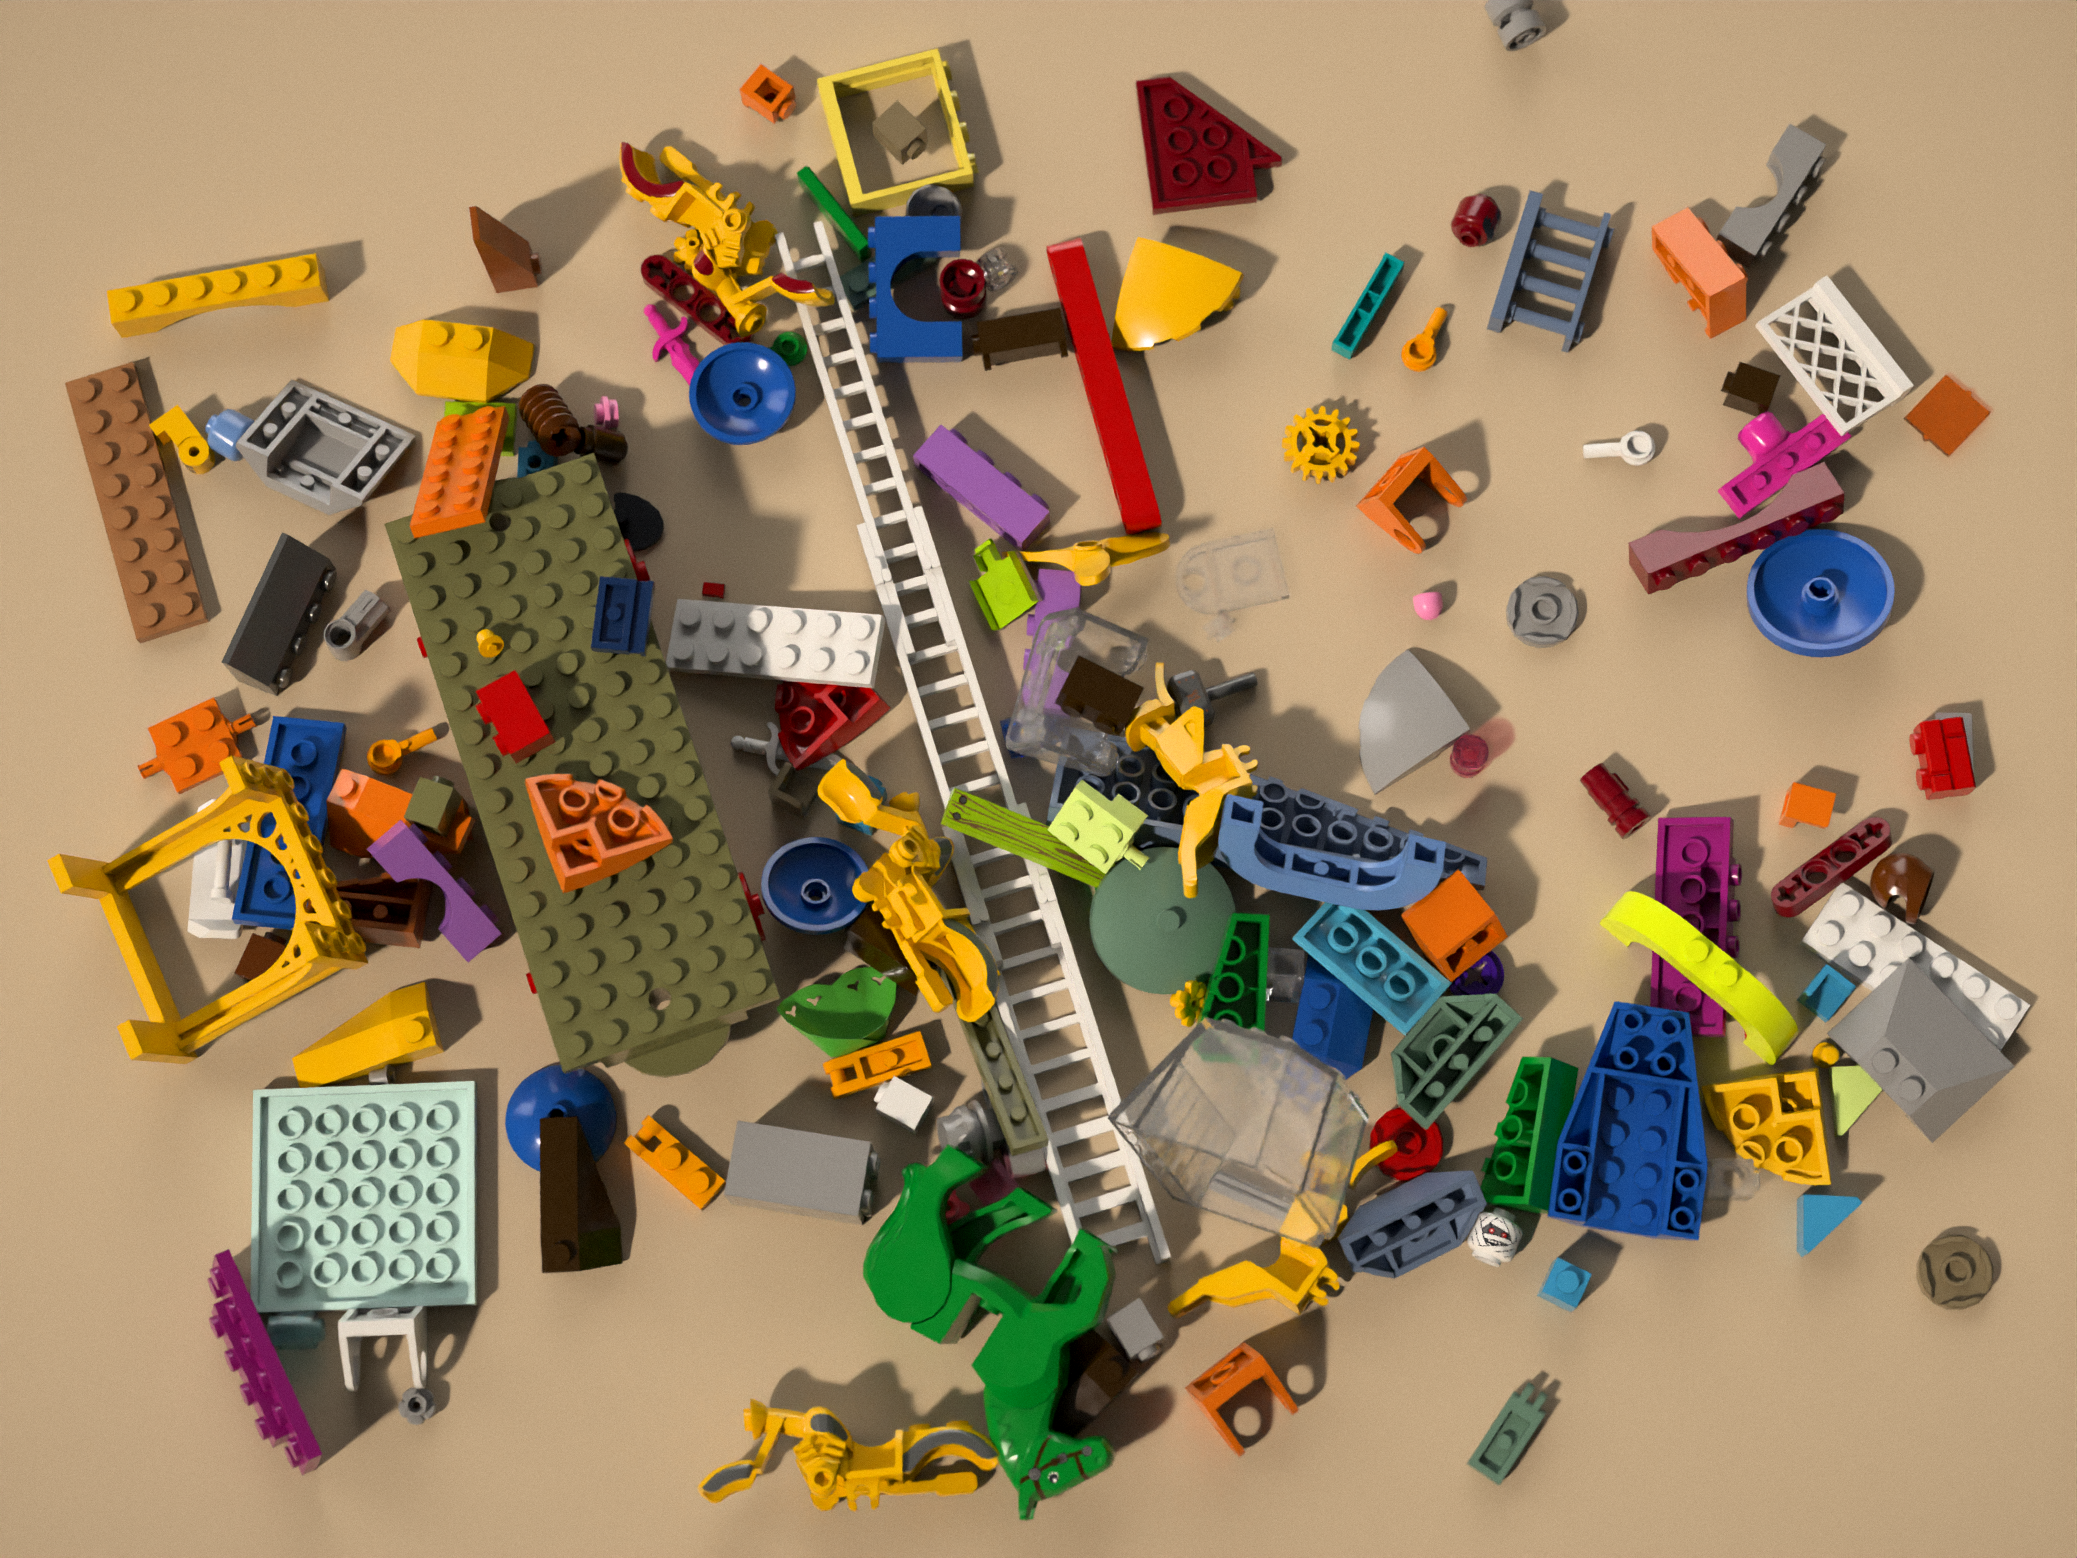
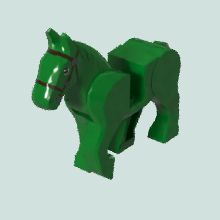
M947 1144L935 1162L928 1167L920 1163H911L902 1169L904 1188L894 1211L881 1226L867 1248L863 1263V1277L873 1293L877 1305L888 1317L902 1323H912L910 1324L911 1330L939 1344H957L980 1306L994 1315L998 1316L999 1313L1003 1315L971 1366L985 1384L984 1406L988 1431L992 1443L1000 1453L998 1456L999 1463L1012 1485L1018 1491L1019 1519L1029 1521V1519L1033 1520L1035 1508L1039 1501L1057 1496L1106 1471L1114 1463L1115 1449L1105 1436L1077 1439L1054 1431L1052 1426L1059 1400L1068 1385L1070 1343L1102 1324L1116 1276L1112 1257L1119 1251L1087 1229L1080 1228L1063 1261L1050 1277L1042 1293L1036 1297L1001 1274L977 1264L983 1253L992 1243L1021 1227L1038 1223L1056 1214L1058 1210L1027 1189L1017 1187L1002 1200L970 1212L948 1225L945 1214L947 1201L953 1190L983 1175L989 1168L958 1147Z

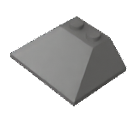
M291 379L236 442V448L267 487L331 515L363 505L415 442L416 436Z
M1910 958L1903 962L1827 1033L1852 1061H1855L1906 1114L1905 1116L1931 1143L2015 1067Z

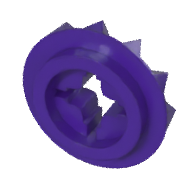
M1490 951L1470 967L1471 970H1474L1482 964L1485 965L1480 975L1481 979L1484 980L1483 983L1473 981L1465 986L1464 984L1468 976L1466 971L1453 980L1449 986L1453 995L1497 994L1504 981V969L1498 956Z

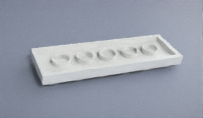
M677 599L666 665L669 671L874 688L885 618L878 614Z
M1844 883L1836 887L1799 943L1871 991L1910 958L2000 1052L2030 1006L2024 1000Z

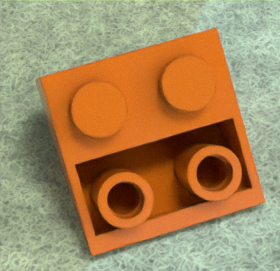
M1460 870L1455 871L1427 896L1401 914L1426 959L1450 982L1508 937L1496 914Z

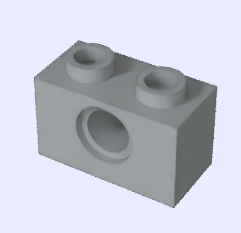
M1140 1298L1107 1317V1325L1130 1363L1138 1359L1143 1364L1160 1353L1161 1349L1159 1346L1163 1344L1164 1337Z

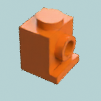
M762 64L759 65L739 89L742 104L746 107L750 106L773 124L780 117L784 120L787 119L796 107L794 87ZM774 98L772 103H769L767 100Z

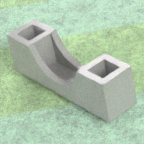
M1789 124L1772 150L1766 164L1776 180L1777 196L1769 203L1755 208L1736 206L1717 236L1716 241L1720 240L1725 245L1730 258L1747 268H1750L1756 258L1761 261L1763 260L1773 243L1768 238L1774 230L1778 233L1781 232L1790 217L1786 210L1791 203L1799 204L1808 189L1804 182L1809 175L1815 178L1825 163L1826 159L1821 157L1826 146L1825 143Z

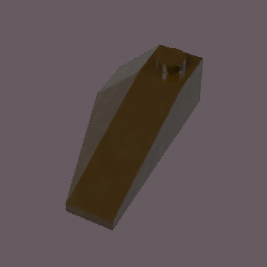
M578 1116L540 1118V1240L542 1273L578 1272L623 1263L621 1224L607 1195L608 1191L600 1177L594 1161V1155Z
M1094 1329L1070 1343L1068 1385L1059 1400L1054 1415L1053 1430L1077 1438L1138 1377V1372Z

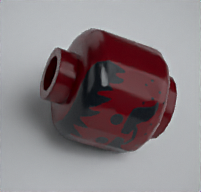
M1475 194L1467 196L1461 200L1451 221V230L1455 237L1467 247L1485 246L1491 243L1502 219L1501 210L1495 200L1487 195Z

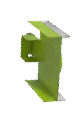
M988 539L975 549L976 554L973 556L980 572H988L977 580L969 581V584L991 629L1004 630V626L1037 602L1043 601L1020 552L1007 551L1009 556L1002 560L993 540Z

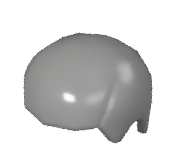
M926 184L913 191L906 204V216H960L961 223L962 205L956 195L947 188Z

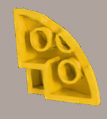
M1138 237L1129 259L1118 299L1111 343L1113 349L1124 351L1152 350L1155 343L1171 338L1181 341L1201 329L1200 323L1214 310L1221 312L1238 290L1244 278L1243 273L1202 255Z
M1818 1068L1760 1075L1702 1086L1704 1100L1716 1128L1725 1134L1727 1139L1735 1146V1151L1743 1159L1758 1169L1764 1168L1780 1175L1785 1181L1808 1185H1831L1828 1141Z

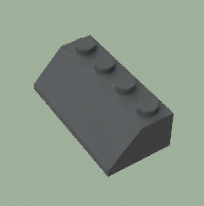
M285 533L281 534L222 660L224 666L239 682L275 696L278 695L281 688H285L288 685L292 675V668L290 667L296 655L300 656L304 651L307 643V636L305 635L311 623L315 624L322 610V605L320 604L326 591H331L337 577L336 568L329 558Z

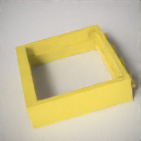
M938 48L817 79L819 94L853 218L905 205L913 191L926 184L941 186L951 192L974 187L973 174L979 173L974 152L967 153L965 143L970 142L965 121H958L956 112L961 111L956 90H949L947 81L952 80L950 66L947 60L941 61ZM932 75L959 170L863 194L837 99Z

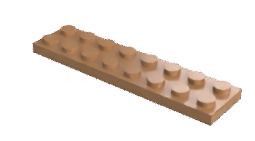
M130 362L66 382L67 393L136 640L139 643H143L209 622L156 434L149 427L152 420L135 364Z

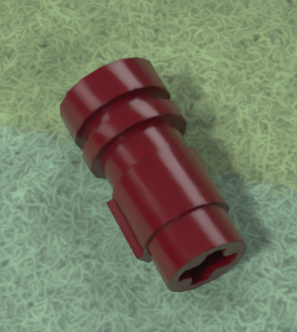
M1603 763L1594 766L1580 779L1590 797L1609 816L1607 821L1610 825L1617 826L1615 831L1622 839H1626L1636 833L1651 819L1650 814L1644 807H1638L1640 802L1628 795L1629 788L1616 773H1610Z

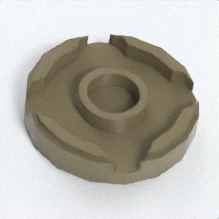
M1948 1234L1931 1241L1921 1251L1916 1264V1279L1922 1293L1933 1304L1947 1310H1963L1978 1304L1987 1295L1994 1280L1993 1264L1988 1252L1981 1245L1971 1240V1238L1964 1235Z

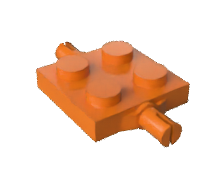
M213 697L149 727V733L156 745L157 757L137 765V767L141 771L140 774L143 779L164 770L170 776L177 793L182 794L224 774L219 763L231 755L243 758L239 749L237 735L257 727L251 713L230 722L223 715L217 700Z

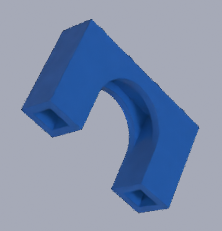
M875 216V227H868V248H875V262H869V283H876V297H869V318H876V332H870V353H877V363L961 362L962 321L922 322L911 319L898 309L893 301L890 288L896 272L911 260L918 258H960V216Z

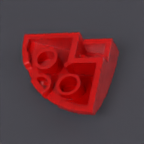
M783 681L782 684H777L775 695V711L779 714L781 728L778 737L786 756L798 771L816 763L850 742L891 708L874 688Z

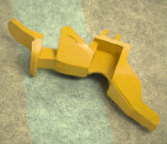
M1156 662V698L1146 701L1132 711L1125 725V736L1128 746L1134 752L1140 751L1146 746L1150 747L1155 751L1156 757L1164 770L1183 790H1195L1199 794L1186 807L1178 850V864H1181L1183 893L1187 898H1195L1198 895L1196 871L1214 860L1219 846L1218 838L1226 796L1230 794L1252 799V797L1257 795L1258 786L1252 785L1250 773L1258 768V761L1254 759L1249 763H1243L1239 760L1241 756L1250 754V747L1247 745L1232 748L1230 744H1222V750L1216 749L1204 753L1203 709L1193 706L1175 721L1174 701L1165 687L1164 662Z
M1387 1141L1374 1147L1357 1159L1349 1168H1346L1344 1163L1320 1154L1307 1153L1306 1156H1303L1300 1165L1306 1172L1311 1174L1307 1192L1304 1191L1297 1198L1282 1229L1280 1241L1281 1254L1278 1260L1271 1266L1263 1268L1251 1261L1245 1260L1199 1279L1197 1284L1168 1304L1170 1315L1175 1319L1181 1318L1206 1301L1235 1308L1273 1299L1301 1315L1311 1300L1320 1306H1327L1329 1304L1326 1298L1327 1294L1325 1291L1320 1290L1323 1285H1330L1337 1291L1340 1289L1337 1274L1330 1269L1326 1257L1319 1248L1337 1239L1350 1221L1347 1217V1207L1332 1201V1197L1337 1185L1355 1190L1360 1179L1372 1167L1398 1151L1395 1142Z

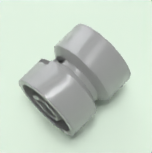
M1489 0L1484 7L1493 25L1499 27L1497 33L1507 51H1517L1531 45L1546 31L1537 10L1532 9V0Z

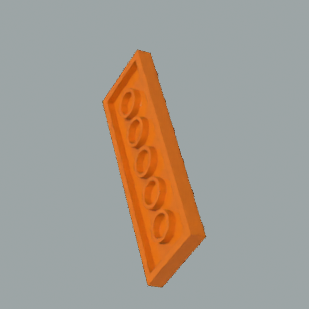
M487 406L478 409L475 413L463 416L452 414L437 421L410 522L414 538L476 525L486 521L509 423V415L505 406L497 408Z

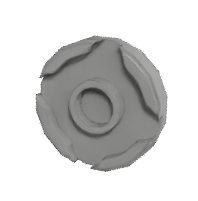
M1546 576L1532 577L1520 584L1511 593L1506 607L1507 624L1513 635L1525 645L1536 648L1554 647L1565 641L1573 632L1579 615L1577 600L1573 593L1571 594L1570 590L1561 581Z

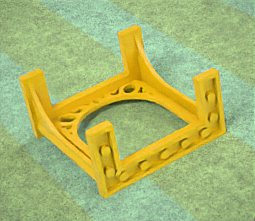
M231 755L219 762L229 784L228 789L212 804L110 863L65 854H58L47 860L62 894L99 899L150 1021L129 1019L117 1026L131 1060L187 1064L198 1058L195 1052L196 1049L342 968L357 970L368 964L364 954L366 951L365 943L361 936L354 931L350 922L352 917L348 905L339 897L335 887L337 886V879L332 870L325 865L321 855L323 853L322 845L318 838L311 833L307 824L309 820L308 813L304 806L297 801L293 792L295 787L294 781L283 768ZM272 812L276 820V827L269 837L264 838L260 829L261 822L268 813ZM250 823V830L245 832L241 828V824ZM282 836L284 843L287 845L285 850H282L279 845V840ZM234 839L256 843L271 852L281 862L293 885L296 917L289 943L279 959L266 972L181 1019L127 891L211 844ZM297 870H298V873H299V875H300V877H301V878H299V879L296 877V871H297ZM311 900V905L316 913L309 914L307 910V902ZM317 921V922H319L320 924H314V923H309V922ZM299 946L302 953L297 957V947Z

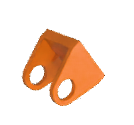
M1425 447L1401 454L1356 505L1369 519L1405 548L1416 554H1421L1425 550L1426 544L1393 504L1417 477L1453 506L1462 507L1467 502V497L1462 489ZM1443 486H1445L1446 488H1448L1453 494H1451V493H1450L1448 490H1446Z
M1242 1342L1185 1387V1390L1239 1458L1245 1454V1451L1217 1411L1221 1409L1220 1406L1247 1384L1255 1378L1259 1379L1261 1377L1291 1415H1295L1299 1411L1297 1405L1263 1356L1245 1342Z

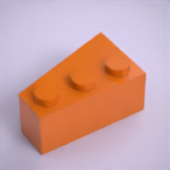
M1687 207L1651 227L1652 249L1675 285L1681 282L1692 297V299L1687 301V304L1692 312L1697 309L1701 311L1707 321L1705 332L1710 339L1746 320L1747 273L1742 265L1739 263L1735 264L1730 259L1725 245L1720 240L1715 241L1710 235L1709 229L1701 217L1696 218Z

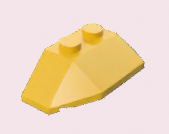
M423 319L396 328L390 362L419 396L488 403L508 392L517 384H522L529 380L535 345L494 327Z

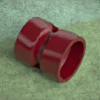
M962 258L948 263L941 271L939 279L943 307L948 314L955 318H973L981 313L987 300L984 272L972 260Z

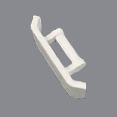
M211 799L205 804L198 807V812L212 804L217 799ZM250 823L241 824V828L248 832L250 830ZM247 840L220 841L194 853L187 932L199 938H240L244 925L235 924L232 920Z

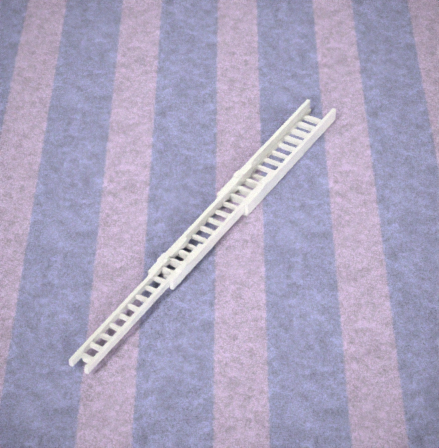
M822 221L813 223L822 254L799 259V261L794 263L792 262L783 232L775 234L783 265L789 277L798 280L797 273L826 265L832 286L822 289L833 292L842 314L841 318L812 326L806 305L795 302L865 522L857 525L858 534L944 808L946 809L954 788L972 793L1000 784L1007 806L1006 809L1031 819L1026 802L1018 805L1016 803L922 506L915 508L912 506ZM846 328L852 349L822 357L816 337ZM856 360L862 381L832 389L826 368ZM866 392L873 413L842 421L836 400ZM876 424L883 445L853 454L846 432ZM887 456L893 477L863 486L856 464ZM897 488L903 510L873 518L867 497ZM907 520L914 542L883 551L877 529ZM918 555L924 575L894 584L888 564ZM928 588L935 608L904 617L898 597ZM939 621L946 643L915 652L909 629ZM952 652H958L964 674L917 688L910 665ZM968 684L975 707L927 721L920 698ZM979 718L985 741L938 755L931 734L932 731ZM986 751L990 752L996 774L948 788L942 765ZM947 826L943 827V836L952 839L954 843V853L951 862L965 906L971 913L969 919L972 928L991 951L997 969L1001 974L999 976L998 997L995 1002L1049 1138L1048 1146L1043 1147L1042 1150L1071 1245L1079 1229L1082 1228L1080 1218L1136 1201L1142 1222L1097 1235V1237L1112 1247L1147 1237L1156 1265L1170 1261L1171 1255L1047 867L1023 858L1028 876L980 890L974 868L1015 856V854L997 847L970 856L963 833ZM1033 887L1039 910L991 924L985 905L986 901ZM1044 922L1051 946L1005 960L1002 959L995 936ZM1058 955L1065 979L1009 996L1002 975L1003 971ZM1063 990H1069L1076 1014L1020 1031L1013 1006ZM1076 1024L1080 1025L1086 1049L1034 1065L1030 1064L1024 1040ZM1089 1058L1091 1059L1098 1083L1045 1100L1041 1099L1034 1075ZM1099 1096L1103 1097L1108 1116L1052 1133L1046 1113ZM1114 1131L1120 1151L1063 1168L1057 1148ZM1125 1166L1131 1186L1074 1204L1068 1183Z

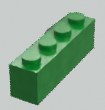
M1552 1057L1521 1058L1506 1100L1509 1109L1503 1121L1497 1124L1494 1136L1498 1137L1491 1158H1485L1481 1169L1485 1175L1480 1188L1487 1205L1527 1213L1548 1214L1557 1142L1573 1105L1578 1067Z

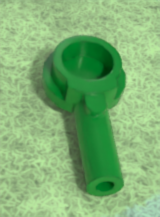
M795 332L780 334L774 340L773 346L768 347L777 353L788 366L800 364L807 354L805 339Z

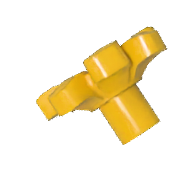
M695 229L686 231L687 239L676 237L674 241V247L680 250L673 254L674 261L677 265L684 264L685 271L692 273L693 260L704 243L701 236L698 237Z
M1188 980L1185 982L1184 991L1177 990L1175 994L1171 995L1170 1004L1172 1007H1176L1175 1016L1181 1019V1025L1192 1027L1194 1022L1197 1023L1207 990L1204 983Z

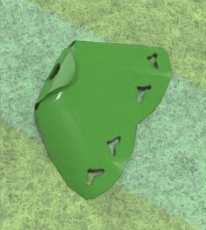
M872 967L857 968L842 974L832 985L814 984L798 990L783 1000L777 1007V1011L791 1026L827 1055L837 1058L853 1053L859 1048L879 1043L878 1041L886 1036L896 1002L897 983L886 977L881 985H879L876 981L872 980V977L880 979L885 975ZM857 980L860 981L858 990L847 987L849 984H855ZM817 996H821L816 1006L807 1001L808 998L815 999ZM793 1006H796L795 1016L786 1014L787 1011L792 1010Z

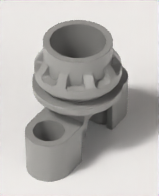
M981 1080L987 1110H983L980 1103L974 1100L968 1103V1109L965 1105L956 1106L950 1115L937 1119V1133L941 1150L947 1144L954 1145L980 1162L981 1160L984 1165H988L993 1162V1151L1000 1149L1011 1179L1045 1171L1046 1165L1042 1148L1015 1156L1011 1155L983 1080Z

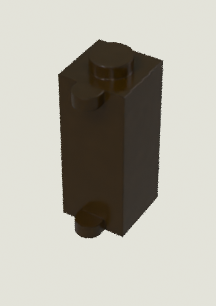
M1060 308L977 322L978 334L971 335L974 355H982L985 371L992 370L991 366L1044 356L1060 354L1061 358L1068 357Z
M869 905L854 923L845 928L844 932L848 936L844 949L917 996L920 989L916 984L917 976L905 958L892 930L883 927L882 922L885 918L879 910L874 911L872 906ZM926 959L930 967L936 971L938 965Z

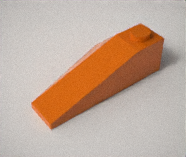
M342 768L326 800L331 847L360 858H373V855L367 848L398 821L401 820L408 828L411 826L404 818L413 794ZM457 812L447 838L421 830L428 838V841L423 845L432 855L437 850L441 854L461 853L476 820Z

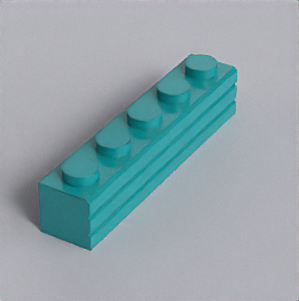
M1385 252L1344 325L1333 340L1332 351L1351 360L1401 275L1405 262Z

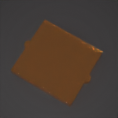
M1945 375L1905 416L1904 420L1923 436V441L1931 442L1944 455L1949 457L1987 418L1990 412L1971 396V391L1963 390L1951 378Z

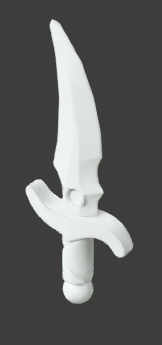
M772 722L767 723L768 728L772 732L769 742L748 737L744 739L741 736L732 738L731 746L734 749L740 750L743 748L745 752L765 755L769 769L776 776L780 772L776 766V759L791 763L778 737L779 730ZM831 753L807 767L830 771L842 758Z

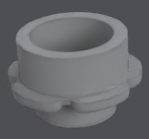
M412 1387L406 1390L402 1395L403 1400L398 1405L400 1415L403 1418H407V1421L414 1425L422 1424L425 1420L430 1419L436 1410V1405L433 1401L434 1396L426 1388L416 1389ZM419 1402L420 1408L415 1409L414 1403Z

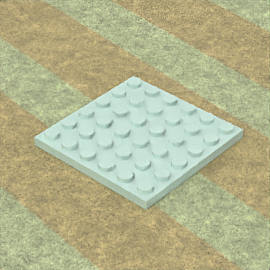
M475 1081L253 1090L251 1298L258 1314L347 1311L348 1309L414 1308L416 1306L477 1305V1083Z

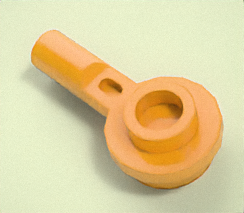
M1435 308L1423 333L1417 334L1415 338L1407 341L1403 346L1401 352L1402 362L1410 370L1417 372L1426 371L1435 363L1437 353L1434 347V340L1448 315L1444 309Z
M428 728L399 743L394 739L376 741L367 752L368 765L377 774H392L402 765L403 756L437 741L433 729Z

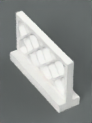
M1828 276L1823 277L1811 289L1758 321L1755 326L1841 437L1888 406H1894L1902 401L1914 386ZM1809 301L1817 311V320L1798 317L1799 307ZM1776 321L1791 324L1789 338L1777 336L1769 325ZM1797 325L1815 329L1814 343L1795 339ZM1821 331L1834 333L1839 339L1838 348L1820 345ZM1794 348L1812 351L1811 366L1797 362L1793 357ZM1819 353L1837 357L1835 371L1817 367ZM1843 358L1855 360L1861 367L1860 376L1842 372ZM1816 375L1834 379L1832 393L1819 390L1815 385ZM1840 380L1858 384L1857 398L1839 395ZM1865 386L1877 388L1885 399L1878 403L1863 400ZM1837 404L1855 406V418L1845 423L1837 413Z

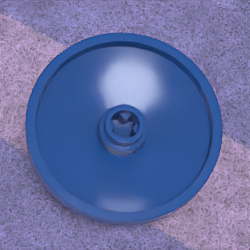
M1815 529L1805 530L1797 536L1786 537L1766 548L1755 560L1750 570L1746 598L1752 621L1768 640L1782 649L1798 655L1823 658L1851 653L1874 640L1890 619L1894 604L1895 587L1888 564L1872 546L1847 533Z

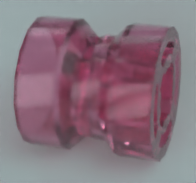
M1473 734L1460 737L1454 743L1449 757L1450 767L1453 772L1463 778H1473L1479 775L1484 769L1489 755L1486 742Z

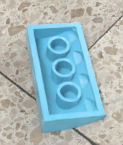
M1325 902L1292 938L1295 943L1404 1036L1433 1003L1445 994L1451 985L1449 980L1363 909Z

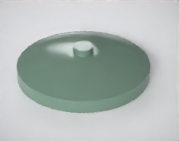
M1153 847L1140 850L1147 857H1150L1141 870L1125 858L1117 862L1099 883L1090 908L1091 938L1102 963L1124 984L1153 994H1175L1177 990L1184 991L1185 982L1188 980L1202 983L1211 977L1228 916L1236 913L1235 903L1227 883L1210 863L1196 871L1198 878L1197 897L1187 898L1184 895L1181 864H1178V848Z

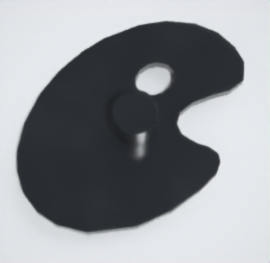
M621 492L614 495V513L623 539H629L634 552L645 550L656 544L664 531V521L660 512L649 501L639 496Z

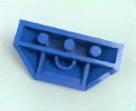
M1308 954L1281 1093L1318 1100L1362 1069L1373 1008L1310 954Z

